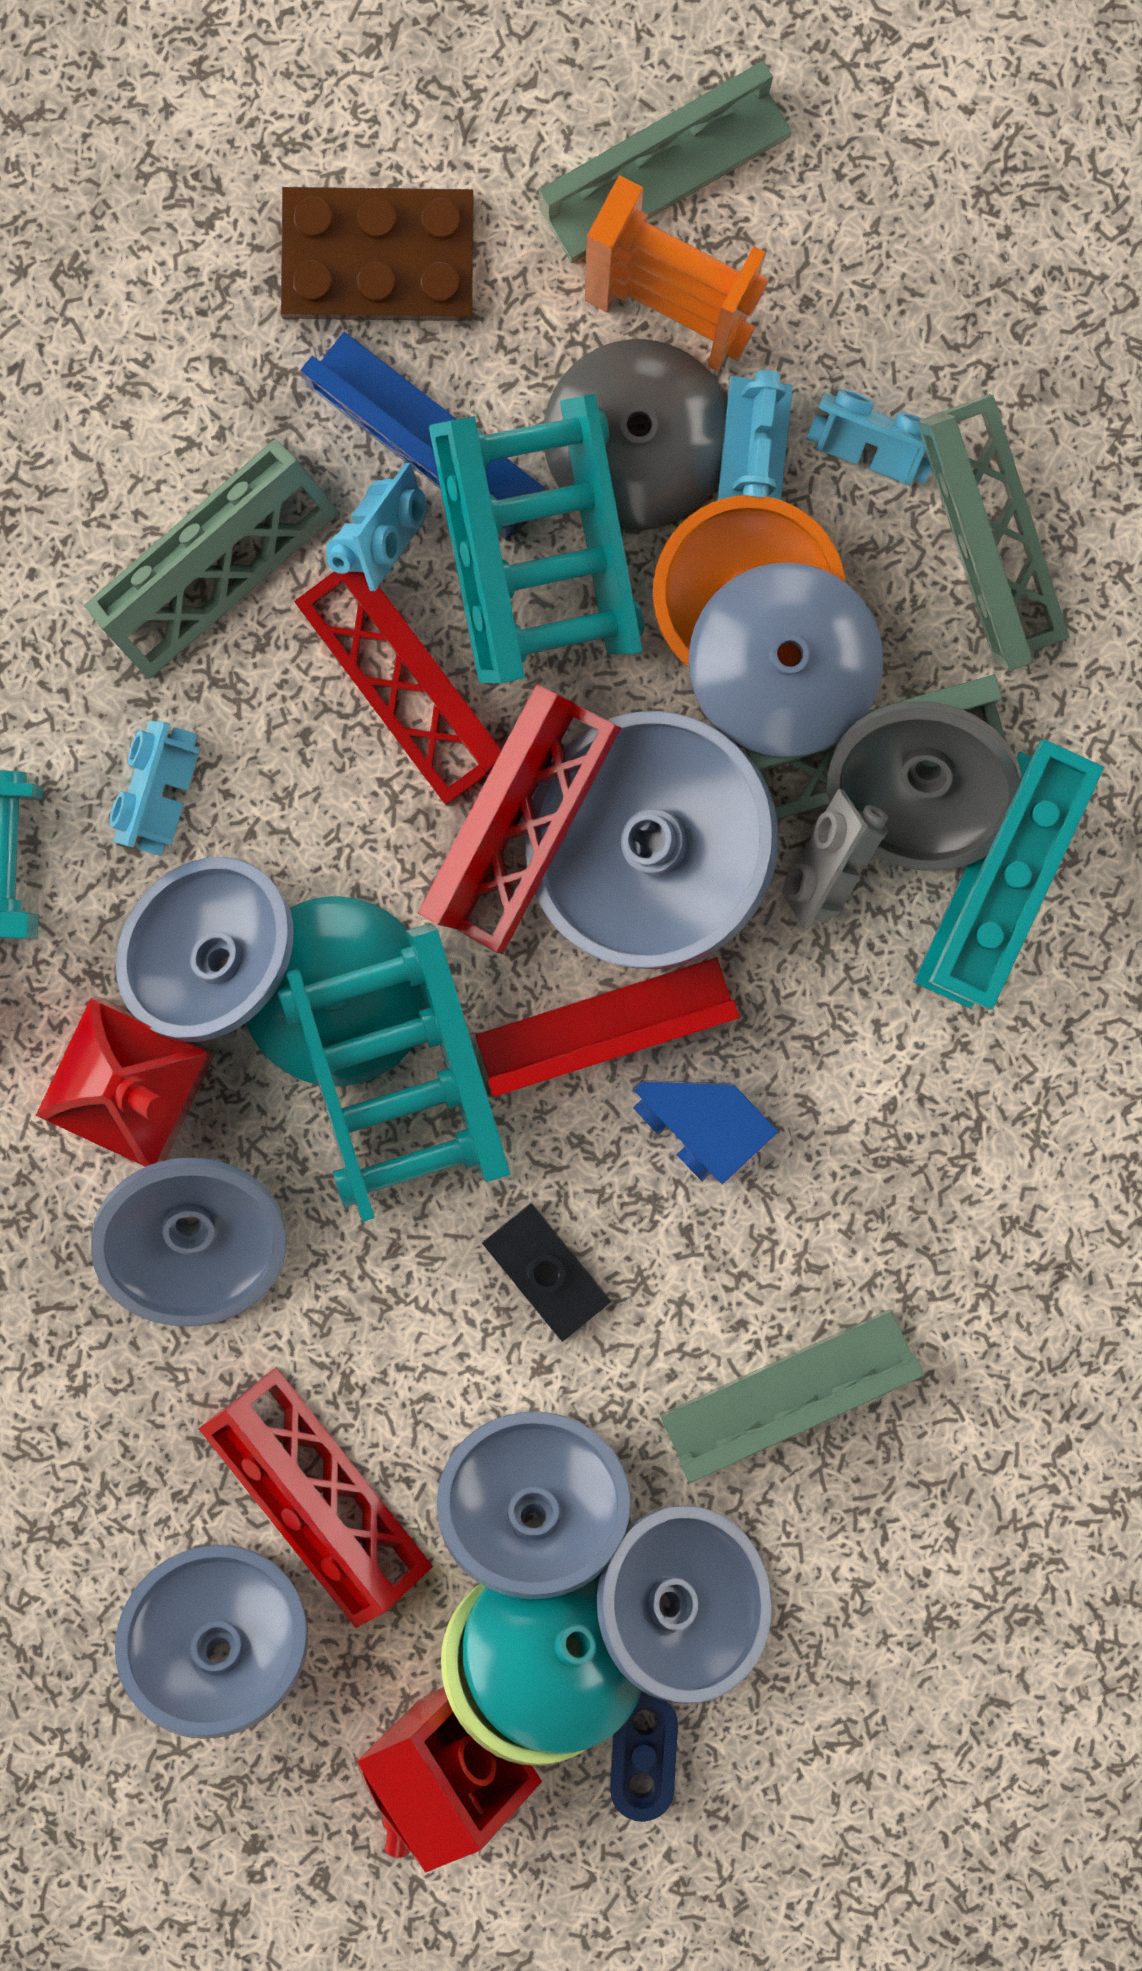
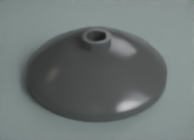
M629 339L596 348L576 361L566 371L550 397L544 423L563 420L560 400L596 394L598 407L604 411L609 426V439L605 448L621 529L647 530L667 526L690 515L708 500L719 485L727 400L716 379L702 363L685 351L670 344L647 339ZM636 416L644 417L650 422L651 430L645 436H634L627 429L628 421ZM568 446L544 450L548 467L558 487L575 485Z
M912 701L877 709L858 720L847 730L832 755L828 771L827 790L830 803L837 790L843 789L857 811L862 812L865 806L872 805L887 814L888 820L885 826L888 829V833L880 842L873 856L908 869L938 871L971 864L988 854L1022 781V775L1012 749L1005 739L988 723L954 706L927 701ZM921 761H932L937 763L938 766H927Z

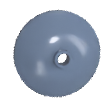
M772 563L747 570L734 577L722 586L708 601L696 622L691 637L688 660L689 676L696 700L707 719L718 731L737 745L764 756L778 758L801 757L825 750L836 744L852 725L866 716L876 698L881 683L883 648L877 624L869 608L862 598L844 581L829 572L810 565ZM783 644L795 645L801 652L800 663L793 667L783 665L777 657L778 648Z
M210 857L195 860L177 867L160 878L144 893L132 909L118 942L116 952L117 984L121 997L131 1014L136 1019L151 1026L150 1029L154 1032L182 1042H199L218 1038L234 1031L253 1018L276 992L291 958L294 934L293 920L289 905L282 891L273 880L255 866L245 861L228 857ZM229 957L226 965L219 970L221 961Z
M178 1158L161 1161L144 1167L126 1177L102 1202L96 1214L91 1233L93 1266L100 1283L108 1294L131 1313L146 1320L170 1326L187 1327L217 1323L250 1308L274 1284L281 1271L286 1254L285 1224L280 1208L272 1194L247 1172L224 1162L204 1158ZM188 1216L198 1218L192 1224H185L179 1219Z
M520 1412L494 1419L482 1425L458 1445L446 1463L440 1478L437 1493V1514L440 1532L448 1551L456 1563L470 1577L483 1586L507 1596L522 1599H543L561 1596L581 1588L604 1571L620 1547L628 1529L631 1499L627 1477L622 1464L611 1447L593 1430L580 1422L558 1414ZM529 1513H537L544 1518L545 1522L537 1528H530L522 1522V1519Z
M690 1505L665 1507L651 1511L628 1526L620 1547L600 1574L597 1591L599 1627L613 1662L620 1672L638 1689L652 1697L667 1702L700 1703L710 1701L728 1693L739 1685L754 1668L765 1647L772 1614L771 1590L766 1569L750 1539L737 1525L723 1515L703 1507ZM663 1594L670 1601V1607L665 1616L661 1613L659 1607V1600Z
M210 1545L193 1548L167 1559L154 1568L138 1584L126 1602L119 1619L115 1638V1659L119 1678L131 1701L143 1715L157 1726L171 1733L189 1738L211 1739L230 1736L264 1720L281 1705L292 1691L300 1676L307 1654V1617L300 1596L289 1578L280 1568L264 1556L251 1550L230 1545ZM227 1644L231 1647L230 1654L224 1661H211V1654L216 1646Z

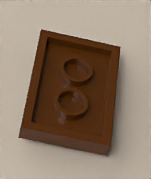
M282 187V318L472 321L473 189Z

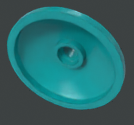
M341 896L321 897L304 901L290 908L294 934L288 967L296 965L300 971L304 986L400 957L401 949L411 947L406 933L408 929L386 910L364 900ZM284 975V977H283V979H282V981H281L279 987L284 986V985H287V980H286L285 975ZM407 981L313 1010L312 1013L322 1046L326 1047L420 1018L419 1011L429 1007L422 984L412 987L410 982ZM276 990L268 1003L253 1018L246 1022L249 1032L260 1050L277 1067L295 1078L318 1085L300 1023L296 1022L287 1025ZM412 1047L333 1071L331 1075L334 1085H354L378 1077L399 1063Z
M600 1574L583 1587L572 1592L543 1599L511 1597L485 1587L470 1611L463 1638V1663L472 1696L487 1720L505 1737L524 1748L546 1754H569L596 1746L610 1738L624 1725L639 1701L642 1691L620 1672L608 1653L602 1638L597 1614V1591ZM568 1636L576 1639L579 1644L580 1653L578 1658L573 1657L567 1651L566 1639Z

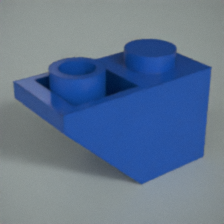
M641 1080L633 1088L641 1098L633 1109L658 1135L668 1127L685 1146L676 1155L702 1182L712 1174L723 1185L778 1133L774 1126L732 1083Z

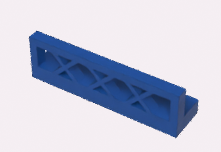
M346 332L341 334L321 361L312 355L300 370L306 385L404 462L411 463L413 469L441 490L428 425L457 419ZM508 458L490 461L488 468L485 469L489 493L496 500L545 491L544 486ZM520 523L502 526V530L498 535L507 541Z

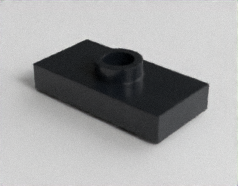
M532 1202L482 1241L483 1246L561 1342L611 1303L608 1295Z

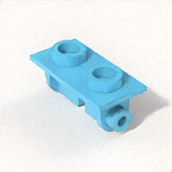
M756 371L755 379L730 377L717 500L740 495L761 498L766 496L779 500L782 498L793 385L780 383L781 374L776 371Z
M839 389L837 396H833L824 392L818 409L828 412L829 416L825 419L815 415L806 438L818 443L816 450L857 465L865 444L868 443L877 447L869 470L911 486L913 480L925 485L932 468L929 459L923 457L926 450L916 422L923 418L906 412H899L895 420L872 411L875 402L859 393Z
M405 463L394 479L387 478L373 482L368 488L366 496L351 515L353 524L345 523L337 536L333 537L326 547V560L329 567L341 574L348 571L364 572L370 591H376L426 519V497L418 487L411 463Z
M149 721L147 730H139L131 744L128 765L135 768L128 793L121 791L115 799L110 815V827L117 829L113 842L134 847L136 837L139 836L141 838L137 849L162 856L165 844L172 846L184 803L162 797L164 787L168 785L188 791L201 748L195 746L198 734L174 727L171 738H168L167 734L170 724Z

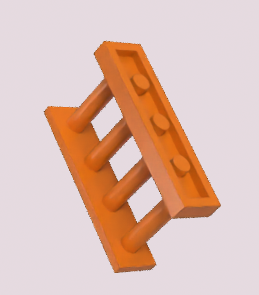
M619 175L587 235L585 302L607 313L615 297L624 302L627 301L628 297L712 340L713 346L708 367L719 372L727 356L736 361L740 359L754 332L755 326L746 322L748 316L752 315L769 282L767 277L760 274L766 252L753 246L741 271L732 268L647 223L648 215L641 212L643 187Z

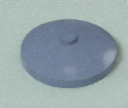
M664 711L628 713L608 720L621 727V730L535 895L541 908L558 931L584 952L603 961L636 969L657 970L674 968L692 963L717 951L731 941L754 916L767 893L775 870L779 837L777 816L770 790L760 770L748 754L723 733L706 723L678 713ZM592 727L574 739L564 749L566 761L585 756L599 730ZM554 761L549 766V768L555 766ZM578 770L570 772L572 781ZM558 777L539 783L533 797L537 819L557 812L564 798ZM548 827L540 829L542 838L544 837ZM525 834L527 867L534 856L529 834Z

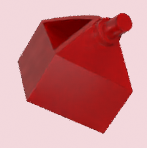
M90 998L35 1116L144 1167L166 1161L217 1051L197 1042L176 1041L162 1036L151 1030V1026L136 1019L129 1010L103 998Z
M444 1687L418 1700L356 1761L366 1788L383 1816L382 1824L387 1830L385 1852L394 1858H403L410 1852L425 1873L481 1851L542 1783L533 1766L507 1761L478 1744L466 1732L455 1716Z

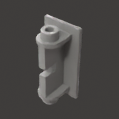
M843 789L837 790L827 810L818 818L814 833L797 863L790 868L783 886L782 894L804 929H809L814 919L827 923L832 916L836 917L841 914L847 899L861 877L856 869L845 867L846 863L850 862L867 866L880 842L888 833V829L885 826L888 816L884 811L872 805L865 806L862 812L857 811Z

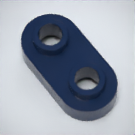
M643 1691L628 1720L612 1736L610 1793L614 1806L623 1816L638 1822L651 1821L660 1817L672 1803L678 1735V1720L673 1703L657 1699ZM650 1710L655 1713L658 1718L656 1725L649 1730L637 1728L633 1723V1719L639 1711ZM642 1773L649 1775L653 1779L654 1784L648 1792L637 1793L631 1789L629 1783L635 1775Z

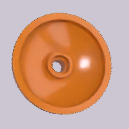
M732 496L717 500L698 509L686 518L671 534L659 556L655 569L652 594L653 608L657 624L665 642L686 667L689 668L688 660L691 637L702 610L722 586L745 571L772 563H799L822 569L846 583L843 565L832 540L824 529L807 513L785 501L772 497ZM783 644L777 650V657L783 665L793 667L800 663L801 652L793 644Z

